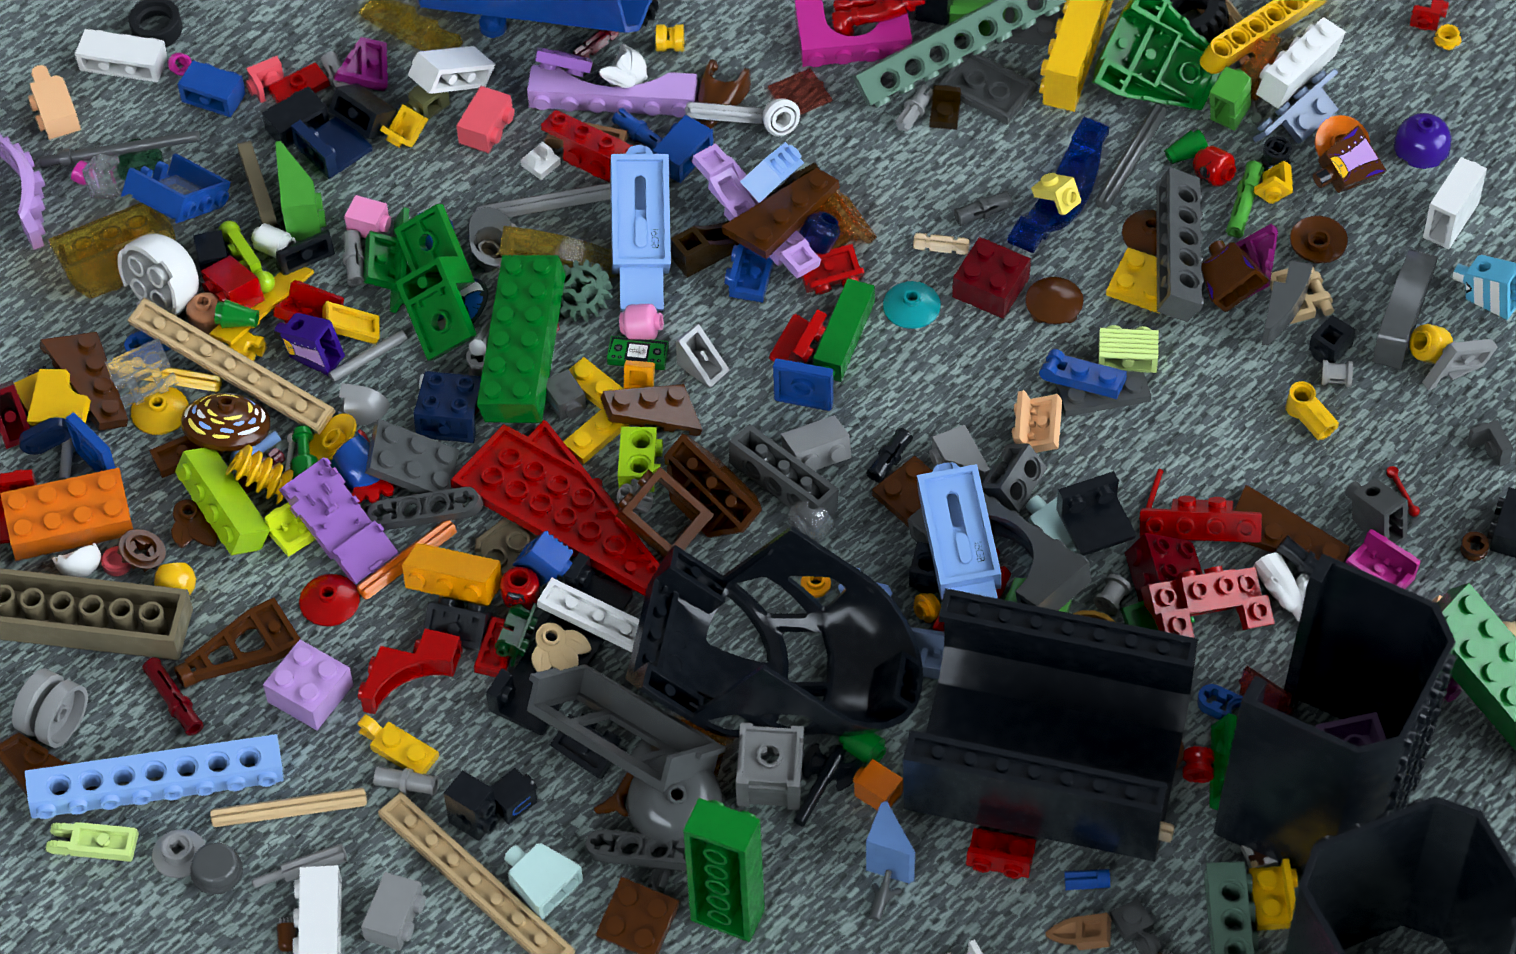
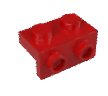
M853 244L817 253V256L821 259L820 266L801 277L807 293L815 291L816 295H821L832 291L831 286L842 284L844 288L847 278L859 281L865 272L863 267L860 268Z
M294 280L290 284L289 297L275 306L273 316L284 320L285 323H288L296 313L322 318V306L326 301L343 305L344 298Z
M817 309L810 321L797 314H793L771 351L769 359L773 362L775 358L799 363L801 361L806 364L814 350L810 347L813 340L818 342L826 329L822 323L827 314Z

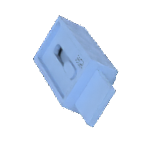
M636 145L631 146L626 154H611L612 274H620V311H624L628 305L653 304L657 311H664L663 274H669L671 265L669 154H653L649 147Z
M953 462L937 464L931 473L917 475V486L941 600L943 599L945 588L998 599L996 589H1001V570L978 466L975 464L959 467Z

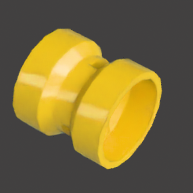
M656 24V52H665L667 49H673L675 52H684V24H675L673 27H667L665 24Z

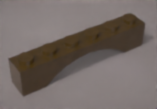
M814 162L793 173L773 194L819 167ZM830 198L822 206L830 203ZM729 221L707 226L694 225L670 238L672 260L687 278L730 256L733 246L739 245L738 242L722 232V226Z

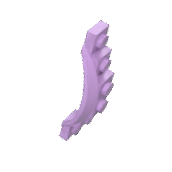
M0 133V157L21 178L22 190L18 215L23 231L33 250L44 246L41 235L45 234V230L42 225L44 219L41 211L45 210V206L42 201L44 195L41 188L45 186V182L39 170L33 171L32 168L35 167L29 151L24 153L19 143L13 145L8 136L3 138Z
M716 143L693 155L692 163L709 181L708 189L725 207L724 216L729 221L759 203L740 182L747 176L746 173ZM797 230L769 256L777 266L783 263L797 279L819 267L821 259L809 247V242Z

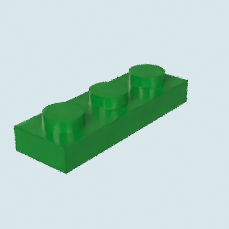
M1230 713L1211 725V750L1214 751L1215 760L1211 764V767L1214 769V778L1210 781L1209 808L1214 810L1219 808L1238 716Z

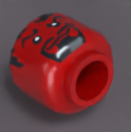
M514 567L504 573L501 578V597L508 608L515 604H522L525 609L530 610L534 603L537 604L541 590L539 579L534 571L526 567Z

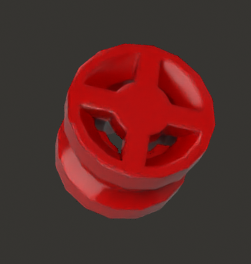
M1194 746L1184 750L1183 760L1186 766L1182 770L1183 778L1186 781L1206 783L1213 780L1214 769L1211 767V764L1215 760L1214 751L1201 746Z

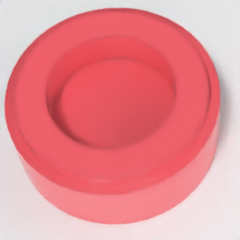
M118 546L107 549L101 557L104 571L111 576L124 575L132 567L129 563H122V556L117 553Z

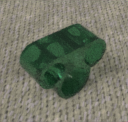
M137 138V139H132V140H129L128 142H130V141H136V140H142V139H138V138ZM157 148L139 151L141 152L139 154H134L136 152L120 155L115 160L119 178L126 180L129 168L140 171L143 166L152 169L154 173L156 164L159 161L164 162L161 150Z

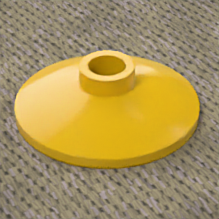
M169 386L152 387L142 392L134 400L131 406V419L134 425L144 433L151 435L167 434L181 426L182 413L189 403L186 396L178 389Z
M347 413L332 417L320 435L316 433L313 435V439L309 443L310 454L316 456L318 460L323 457L332 460L337 450L354 437L357 427L355 418Z

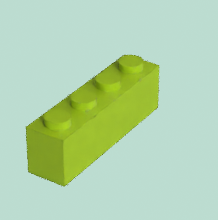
M207 448L183 451L175 473L230 555L261 550L270 528L239 482L235 480L232 472L228 475L225 474L228 466L216 450Z

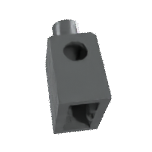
M1373 479L1363 486L1355 481L1347 487L1345 495L1352 500V519L1366 534L1370 529H1373L1395 544L1407 538V499L1378 479Z

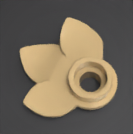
M545 623L536 632L535 642L537 646L531 655V660L537 672L548 670L551 667L563 670L578 666V655L591 652V645L587 638L576 630H563L558 624ZM553 633L556 636V640L549 641L546 638V634Z

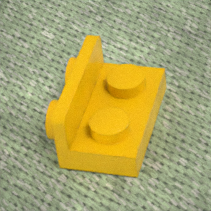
M1282 858L1281 866L1249 868L1248 874L1252 875L1251 897L1252 902L1255 904L1256 931L1290 929L1296 901L1294 888L1298 887V877L1296 869H1291L1289 858Z

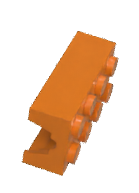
M120 468L0 493L15 561L92 545V543L97 544L118 539L127 531L133 530Z

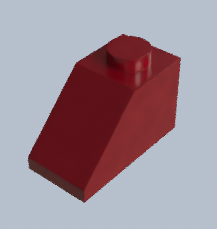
M12 380L0 384V434L6 449L19 445L20 434L30 429Z

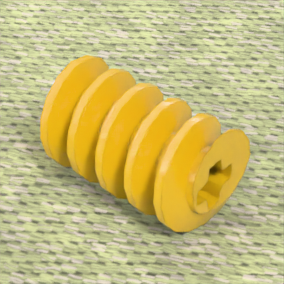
M249 444L246 445L235 455L225 474L228 475L233 470H236V481L246 476V487L256 482V493L266 488V499H270L276 494L278 495L276 505H278L284 498L279 489L293 479V470L287 469L282 473L283 464L277 463L272 467L273 459L270 456L263 461V453L261 451H256L251 456L253 447Z

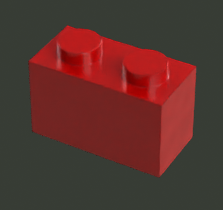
M228 256L201 271L204 279L202 283L204 292L215 294L220 301L225 302L228 299L251 308L265 300L258 277L232 256Z

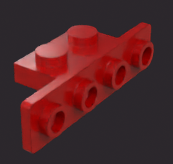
M554 110L541 124L542 131L563 140V161L609 183L611 154H626L627 150L633 146L558 110Z
M1180 496L1178 499H1173L1171 509L1142 508L1140 510V537L1144 533L1184 540L1259 543L1262 538V514L1260 512L1233 511V501H1227L1223 497L1198 500L1193 496Z

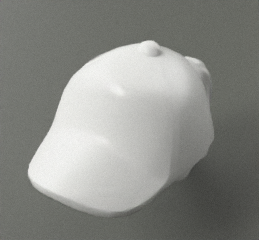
M620 44L619 53L612 66L604 67L599 71L600 76L607 80L611 87L630 88L634 85L642 84L648 79L644 58L640 53L625 44Z

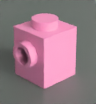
M355 195L344 216L347 231L357 230L360 232L361 238L365 239L370 231L381 234L387 233L392 221L388 213L387 203Z

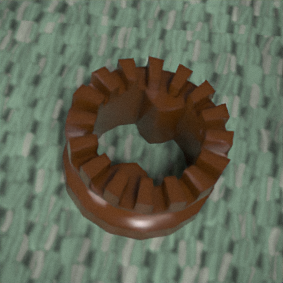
M1469 532L1462 539L1461 554L1469 561H1481L1487 555L1489 540L1480 532ZM1470 543H1479V549L1481 550L1475 551L1470 549Z

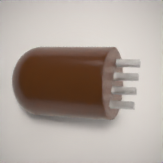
M287 917V922L283 918V923H281V918H279V924H277L278 948L282 952L293 951V937H297L293 917H291V922H289V917Z

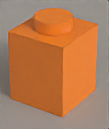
M874 759L866 767L862 766L859 768L853 778L854 796L877 811L880 804L885 801L892 807L903 794V778Z

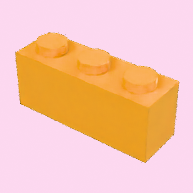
M417 543L402 564L405 588L484 606L490 604L500 589L502 578L500 560Z

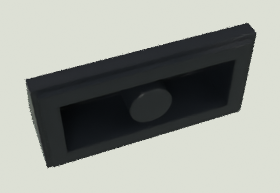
M327 229L277 251L276 266L283 275H288L334 255L335 251L329 230Z

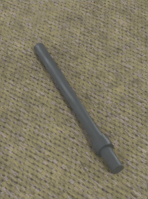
M196 130L76 151L65 149L60 150L58 154L40 156L39 162L42 168L55 165L66 167L75 165L76 162L81 160L85 161L199 142L201 136L199 131Z

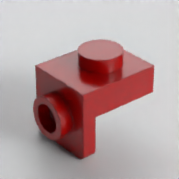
M1432 0L1430 8L1414 5L1410 26L1418 27L1421 30L1437 31L1440 17L1446 18L1449 2Z

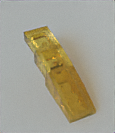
M369 0L358 11L360 16L421 51L459 48L463 44L459 34L440 29L437 20L418 15L415 7L395 0Z
M503 227L499 248L501 256L559 255L562 266L566 264L569 268L573 267L574 260H577L580 266L583 265L585 260H589L592 267L598 263L602 271L605 270L610 278H615V274H612L611 250L564 235L534 229Z

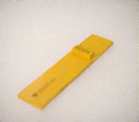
M304 267L288 275H283L279 272L274 277V288L270 292L263 294L265 300L251 307V309L259 310L258 325L263 317L289 296L292 281L297 280L304 283L314 274V270ZM219 324L209 335L216 340L232 345L247 331L255 327L222 328Z

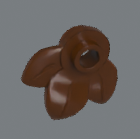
M190 499L179 501L173 508L175 523L171 529V535L175 543L180 548H184L193 539L203 545L215 547L218 535L210 523L206 521L197 504ZM190 510L193 512V514L186 515L183 513V511Z

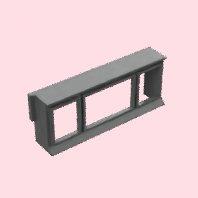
M586 664L563 670L552 668L530 674L529 680L533 682L527 708L529 713L661 793H664L670 785L689 779L701 770L709 769L714 773L718 755L725 753L726 747ZM578 700L596 712L570 719L550 706ZM610 719L660 750L633 757L583 726ZM675 753L667 756L663 774L647 765L657 756Z

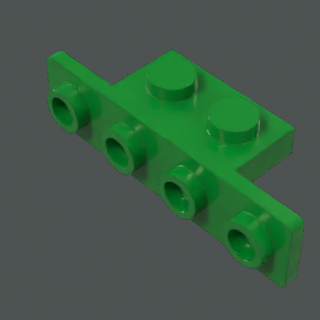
M406 207L402 208L394 221L393 237L370 231L366 236L364 283L391 290L390 312L396 313L402 304L405 305L396 281L410 273V267L407 264L394 231L396 227L410 220L409 208Z

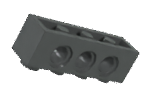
M751 424L747 425L729 441V463L818 528L837 511L839 488Z

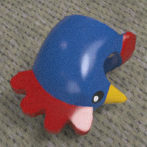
M359 429L357 431L358 436L345 442L334 454L331 460L332 469L335 467L346 481L344 485L353 490L352 496L356 495L360 501L358 504L362 503L364 499H367L369 503H375L379 500L381 494L386 497L392 496L394 494V484L365 473L370 440L367 434Z

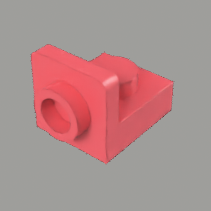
M272 57L246 68L249 79L245 83L251 96L256 95L260 103L265 102L263 88L284 78L282 64L278 57Z

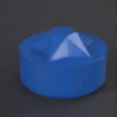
M482 15L479 19L481 33L489 38L503 35L507 30L506 18Z

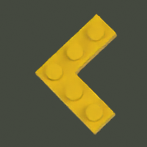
M585 357L568 370L584 391L585 397L601 410L563 441L576 459L583 465L621 433V426H630L628 424L610 422L600 399L603 391L624 388Z

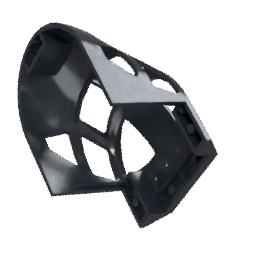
M790 526L725 575H721L678 546L674 545L671 547L647 585L626 679L639 691L684 719L719 736L739 738L740 730L725 729L709 722V720L738 715L753 723V726L791 729V727L777 723L779 716L800 715L812 720L811 723L804 727V736L820 734L851 737L878 732L905 721L913 713L919 702L923 686V667L919 647L912 629L897 604L887 592L865 573L798 529ZM790 576L830 577L843 585L845 589L828 606H822L804 587L790 578ZM766 577L788 592L806 613H768L756 599L737 583ZM726 597H729L745 612L759 632L766 650L767 662L746 659L721 650L707 642L706 637L711 621L718 608L725 603ZM784 632H819L822 634L827 652V682H791L788 680L789 661L787 647L783 639ZM824 696L822 701L817 697ZM704 698L711 700L707 704L703 705Z

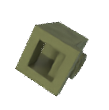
M416 85L408 93L409 101L405 103L406 106L429 120L450 105L449 92L429 94L420 85Z

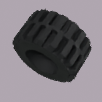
M1170 0L1172 2L1171 5L1181 16L1192 9L1205 10L1201 16L1188 21L1191 27L1209 43L1223 33L1224 30L1228 29L1229 13L1225 0Z

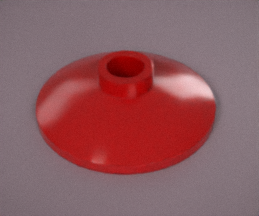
M326 574L314 578L303 588L299 598L300 610L304 617L319 626H335L346 622L355 614L360 603V595L356 585L347 577L338 574ZM327 593H333L330 597L323 596Z

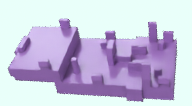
M323 457L282 486L279 491L291 507L289 509L296 518L299 516L331 560L334 558L346 576L354 584H357L370 573L373 574L384 566L385 562L399 552L383 532L384 527L381 523L377 524L375 520L372 522L358 504L360 502L356 495L352 496L344 485L346 481L335 467L332 469L330 460Z

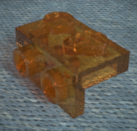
M1274 33L1265 40L1260 38L1252 49L1254 54L1251 59H1247L1240 67V70L1251 77L1250 93L1251 99L1254 101L1260 98L1256 95L1262 80L1259 78L1260 73L1268 63L1272 65L1279 54L1275 50L1282 39Z

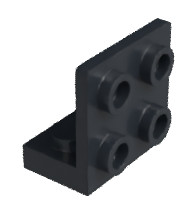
M1114 471L1058 489L1056 510L1078 553L1083 556L1133 540L1136 537V532L1117 498L1119 479Z

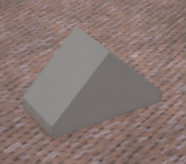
M695 324L676 341L677 365L706 387L711 388L730 371L699 324Z

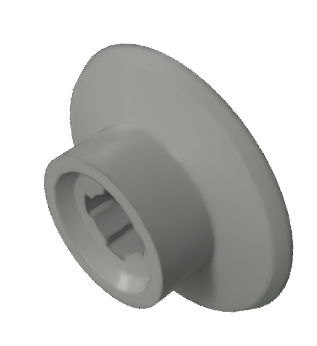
M173 830L160 837L154 845L152 862L161 874L171 878H183L190 875V866L195 853L206 844L200 835L191 830ZM178 847L183 848L178 854H174L173 851Z

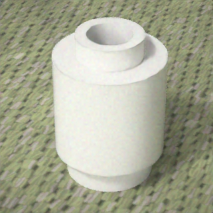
M266 223L256 227L251 237L255 250L276 258L277 251L296 243L295 238L291 237L290 233Z

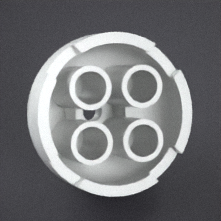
M146 234L131 241L119 251L117 258L119 274L124 286L130 285L140 300L136 303L137 305H139L143 298H146L178 316L186 310L188 302L197 295L199 277L196 266L189 253L174 239L162 234Z

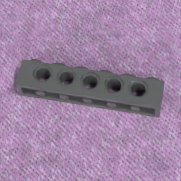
M1169 167L1156 184L1157 312L1189 322L1195 313L1201 311L1204 304V297L1202 296L1204 276L1201 274V264L1203 262V254L1201 253V242L1203 239L1201 220L1203 213L1200 211V201L1202 199V191L1200 190L1199 177Z

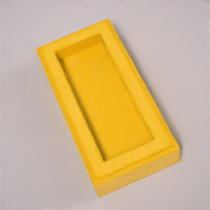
M326 301L322 306V318L332 322L336 334L372 344L378 342L380 336L379 315Z

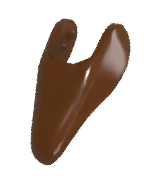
M711 59L699 82L697 102L739 105L750 89V69L744 68L736 81H719L713 78L714 73L718 70L717 60ZM696 119V121L709 128H713L719 122Z

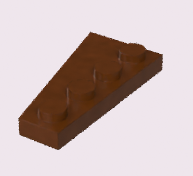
M91 332L40 339V348L44 354L47 353L53 367L55 369H66L70 373L72 390L77 394L88 396L91 400L88 416L98 431L126 427L128 417L112 372L109 369L98 333Z

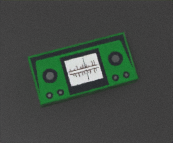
M611 336L607 365L624 366L626 360L652 362L655 363V370H665L669 341L628 339L627 337Z

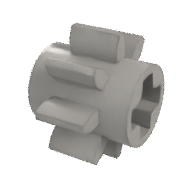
M632 479L631 484L626 483L619 488L617 492L618 503L628 492L634 494L639 489L638 480ZM650 491L633 509V512L638 516L639 512L647 513L653 505L654 498Z

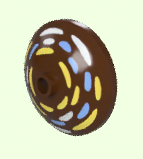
M215 393L203 396L188 405L182 413L181 427L185 436L201 447L216 451H238L248 444L255 446L266 438L270 431V416L262 405L249 397L234 393Z

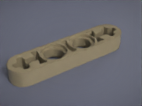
M249 140L238 143L237 148L261 223L277 228L278 224L252 142Z

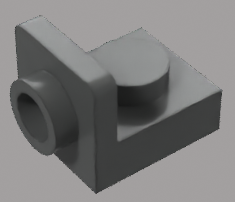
M1498 420L1489 423L1482 422L1470 429L1467 442L1470 449L1484 444L1487 455L1490 458L1494 457L1499 467L1510 463L1513 446Z

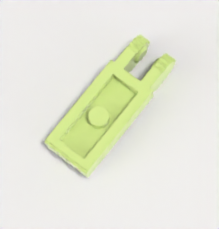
M75 822V824L53 823L50 828L51 834L71 839L70 841H48L45 850L58 855L70 854V856L132 862L139 833L137 829L132 827Z

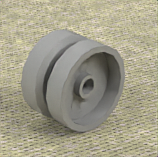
M46 668L36 671L23 685L16 698L12 710L14 729L31 737L36 736L37 740L53 748L64 745L84 717L88 703L87 690L71 680H64L62 676Z

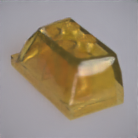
M140 202L52 237L48 241L63 271L76 290L88 298H95L124 286L119 274L117 258L119 251L128 243L146 234H162L175 240V233L166 215Z

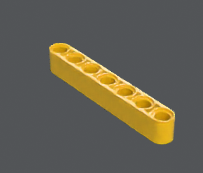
M1272 0L1215 37L1200 57V65L1211 74L1220 73L1226 66L1229 67L1325 4L1327 0Z

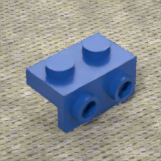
M740 243L739 245H734L731 255L733 266L732 268L728 267L725 274V285H729V297L763 303L774 262L770 257L765 259Z

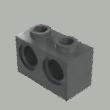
M1007 444L982 482L983 493L989 497H995L1001 505L1010 511L1020 512L1034 488L1040 483L1047 467L1030 444Z

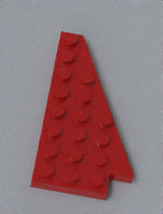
M543 420L528 437L503 424L451 479V487L453 489L461 487L475 489L482 498L485 507L537 536L544 531H548L549 535L553 534L554 539L558 538V542H563V546L568 545V550H573L572 555L574 557L579 552L590 557L592 567L645 596L647 585L660 564L636 533L615 516L618 513L617 509L547 421Z

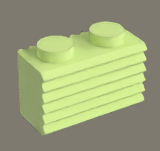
M1117 325L1100 328L1098 364L1124 371L1156 373L1159 330H1151L1144 326L1136 329H1122Z

